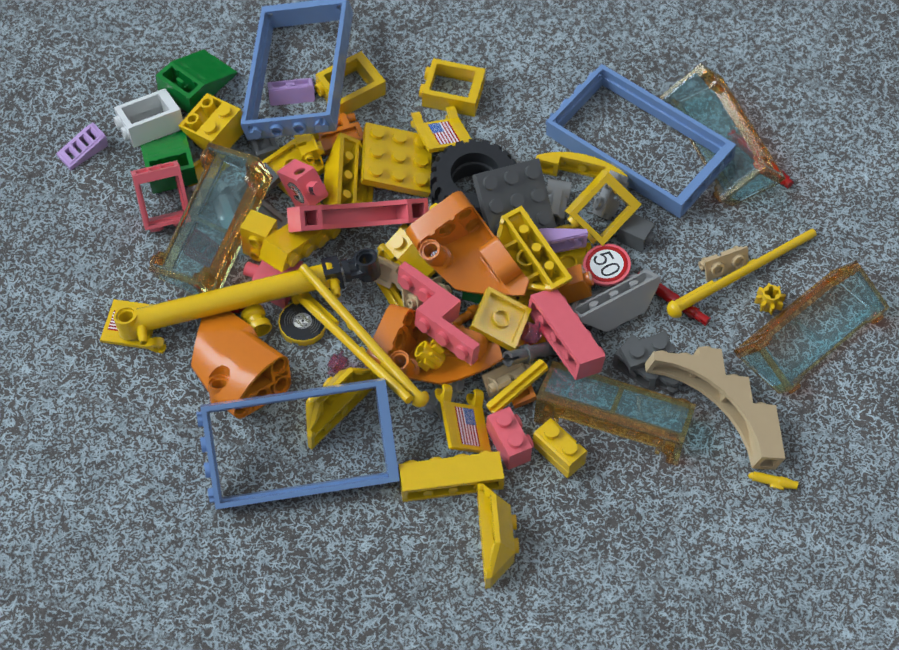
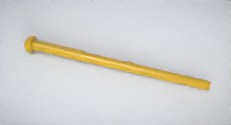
M810 229L763 256L747 262V265L716 282L711 280L677 300L670 301L667 305L668 315L672 318H680L683 310L816 237V231Z
M306 263L301 265L299 271L345 321L347 327L354 331L381 362L380 366L413 396L412 405L418 408L424 407L429 401L428 392H421Z
M308 292L291 296L294 304L301 303L376 376L384 378L386 385L406 404L412 402L413 396L366 352L363 346L360 347L338 326L339 321Z

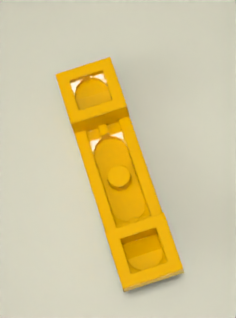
M549 152L536 156V159L539 158L543 174L557 177L558 171L563 170L596 178L603 169L608 172L612 170L627 176L614 165L585 154Z

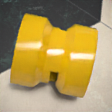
M261 304L249 306L241 312L242 320L254 328L258 337L264 336L271 331L272 325L270 320L265 318L266 312Z

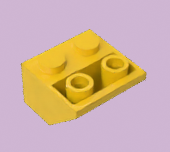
M207 93L178 126L203 151L221 159L244 133L240 125L243 112L240 108Z

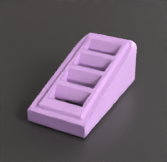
M91 123L56 153L57 157L72 170L108 146L107 138L94 123ZM70 152L75 157L73 160L67 155Z
M539 229L555 253L578 249L587 245V229Z

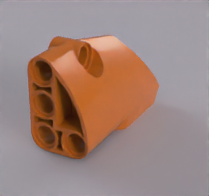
M457 191L452 193L406 229V235L418 250L420 256L455 290L484 294L485 290L491 287L506 296L526 295L530 281L463 192ZM437 251L434 256L430 257L432 252Z
M390 304L387 307L373 337L410 380L439 385L456 382L478 374L504 360L498 344L489 342L479 332L455 326L480 344L478 360L473 365H470L442 346L445 349L443 353L446 356L443 364L436 370L431 368L428 371L423 370L418 366L417 357L414 355L415 350L421 342L428 341L430 343L433 338L421 332L415 326V310L395 304ZM368 348L366 352L380 365L379 359Z
M231 311L201 319L195 340L191 368L209 392L211 403L285 393L291 386L288 358L258 338L256 331L251 325ZM265 405L227 411L236 418L242 419Z

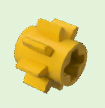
M768 283L764 289L762 287L758 288L754 303L760 305L761 312H769L772 315L776 309L782 310L786 294H781L780 286L777 287Z
M434 339L430 343L428 341L421 342L414 354L417 357L418 366L425 371H428L429 368L438 369L446 357L443 353L445 349Z

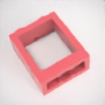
M177 160L130 171L145 231L157 232L163 230L164 226L172 224L173 226H182L187 224V221L192 220L180 165ZM175 176L182 210L148 218L140 184Z

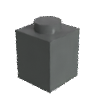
M633 213L619 228L617 241L642 253L646 245L650 247L655 239L656 234L653 233L655 223Z

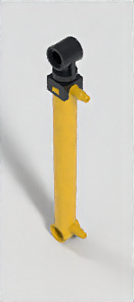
M370 248L357 251L352 259H341L342 267H340L337 255L322 258V264L309 267L336 298L341 296V289H345L343 276H345L346 283L352 282V279L356 278L368 283L376 281L381 275L378 254ZM298 269L137 309L132 306H123L115 311L113 319L118 333L123 340L138 338L141 345H146L148 339L147 331L291 297L315 291L316 289Z

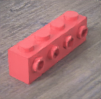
M558 289L552 292L542 291L530 295L528 307L532 309L530 317L574 379L579 380L600 373L606 357L605 352L595 342L591 332L585 328L578 314L571 309L566 298L561 295Z

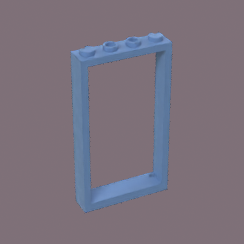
M312 0L262 6L240 124L247 140L337 130L353 17L349 0ZM339 20L326 112L258 119L273 28Z
M603 64L593 72H590L587 80L583 84H579L575 88L574 93L568 99H564L560 108L555 113H551L550 117L546 120V135L574 153L593 156L614 165L629 177L627 182H629L628 186L678 218H681L735 156V143ZM602 85L715 153L714 157L678 197L673 196L563 127Z
M384 378L201 405V411L196 412L198 427H204L205 437H200L202 453L207 452L209 462L204 463L206 478L211 477L212 488H208L209 503H215V509L400 481L386 380ZM375 388L386 472L222 497L210 418L211 412Z

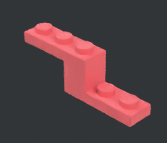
M407 262L402 263L398 268L397 283L403 289L416 295L423 302L416 309L415 326L421 332L435 339L439 345L453 352L460 360L473 365L478 360L480 344L451 324L459 317L461 300Z

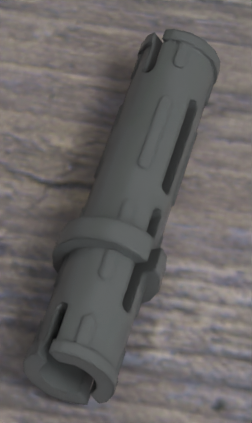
M547 341L531 346L525 344L521 345L519 349L505 351L502 358L510 356L509 359L503 360V363L510 367L519 363L529 364L535 359L557 353Z

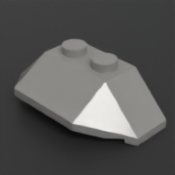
M648 269L642 270L639 274L628 275L624 281L617 285L603 286L593 291L592 296L574 302L571 309L578 314L582 323L605 332L615 330L619 325L629 320H634L638 315L647 311L661 282V277Z

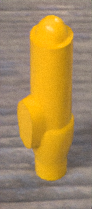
M756 471L748 474L752 481L769 484L770 488L778 490L791 488L797 490L798 481H793L786 477Z

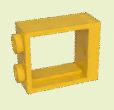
M362 51L346 59L344 76L357 71L367 85L341 98L339 114H349L386 95L385 79ZM333 65L315 74L316 84L314 88L320 97L323 96L326 103L328 102Z
M433 58L431 66H427L425 70L424 80L426 82L421 84L419 90L422 106L446 111V107L455 106L457 114L475 117L485 84L486 69ZM436 75L472 82L469 96L463 97L433 91L432 87Z
M603 169L565 212L569 215L567 220L575 228L578 229L581 226L583 229H587V239L593 245L597 242L603 246L642 204L608 171ZM606 185L627 207L599 235L578 213Z

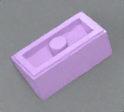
M312 78L267 83L271 106L315 101Z

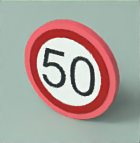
M604 244L603 246L597 245L587 252L583 260V267L586 272L589 271L591 273L594 284L608 287L617 285L627 278L631 269V261L628 253L623 248L614 244Z

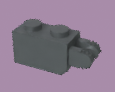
M632 334L622 346L641 339ZM620 348L614 353L612 365L645 390H654L658 387L669 395L677 393L680 381L664 375L647 373L645 367L629 372L619 352Z

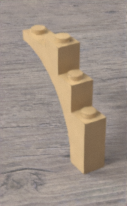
M703 346L698 347L693 355L689 353H667L663 350L654 351L645 363L647 373L664 375L681 381L701 392L723 411L739 432L747 449L752 468L775 470L785 460L776 405H769L764 402L753 403L749 377L737 374L726 375L722 349Z

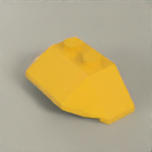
M341 132L338 134L325 163L324 185L328 196L323 199L322 203L333 205L373 202V187L361 184L363 145L360 140Z
M522 205L501 216L496 236L530 281L527 290L552 292L573 280Z
M349 367L339 371L334 377H329L324 382L323 387L378 379V376L368 368ZM372 389L308 398L306 401L308 447L312 450Z
M483 483L477 484V503L486 589L491 588L514 563L515 554L519 553V539L513 536V530H517L516 514L511 515V505Z

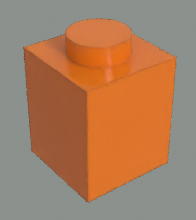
M582 264L567 268L573 280L559 287L558 291L566 298L568 304L592 296L591 286L594 285L591 273L589 271L586 272Z

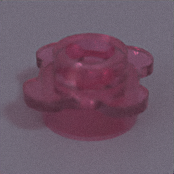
M536 321L535 324L531 322L526 323L520 337L522 341H525L524 345H531L540 340L542 335L540 321Z
M344 350L339 355L333 354L327 364L331 368L328 375L331 372L337 374L344 367L348 360L347 357L342 355Z

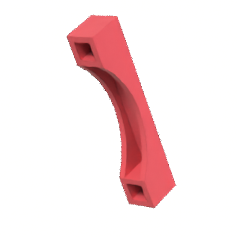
M428 198L287 208L289 232L413 223L429 211Z

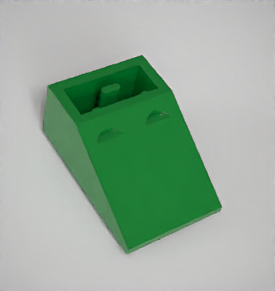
M203 49L171 61L155 77L158 91L165 88L175 103L181 109L190 113L207 93L214 96L238 73Z
M182 130L141 145L145 167L177 160L180 165L184 187L198 183L188 140ZM175 176L149 182L153 194L177 189Z

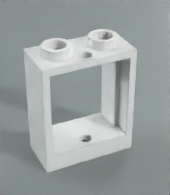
M165 88L114 107L116 116L113 117L117 129L121 130L124 140H129L134 148L181 130L178 126L183 121L181 110Z

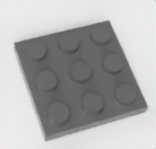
M539 158L472 175L483 220L495 236L497 235L501 216L521 205L538 229L556 227Z

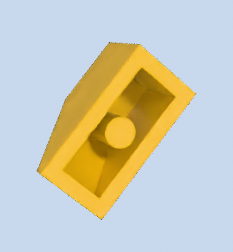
M400 228L385 244L401 263L407 262L428 278H431L436 272L420 256V253L408 238L404 229Z

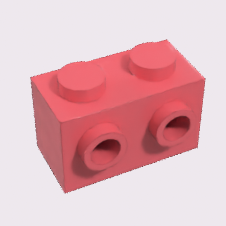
M510 407L488 415L486 423L487 432L497 451H500V456L508 470L531 461L532 448H534L530 435H525L522 430L523 425L519 415H514Z

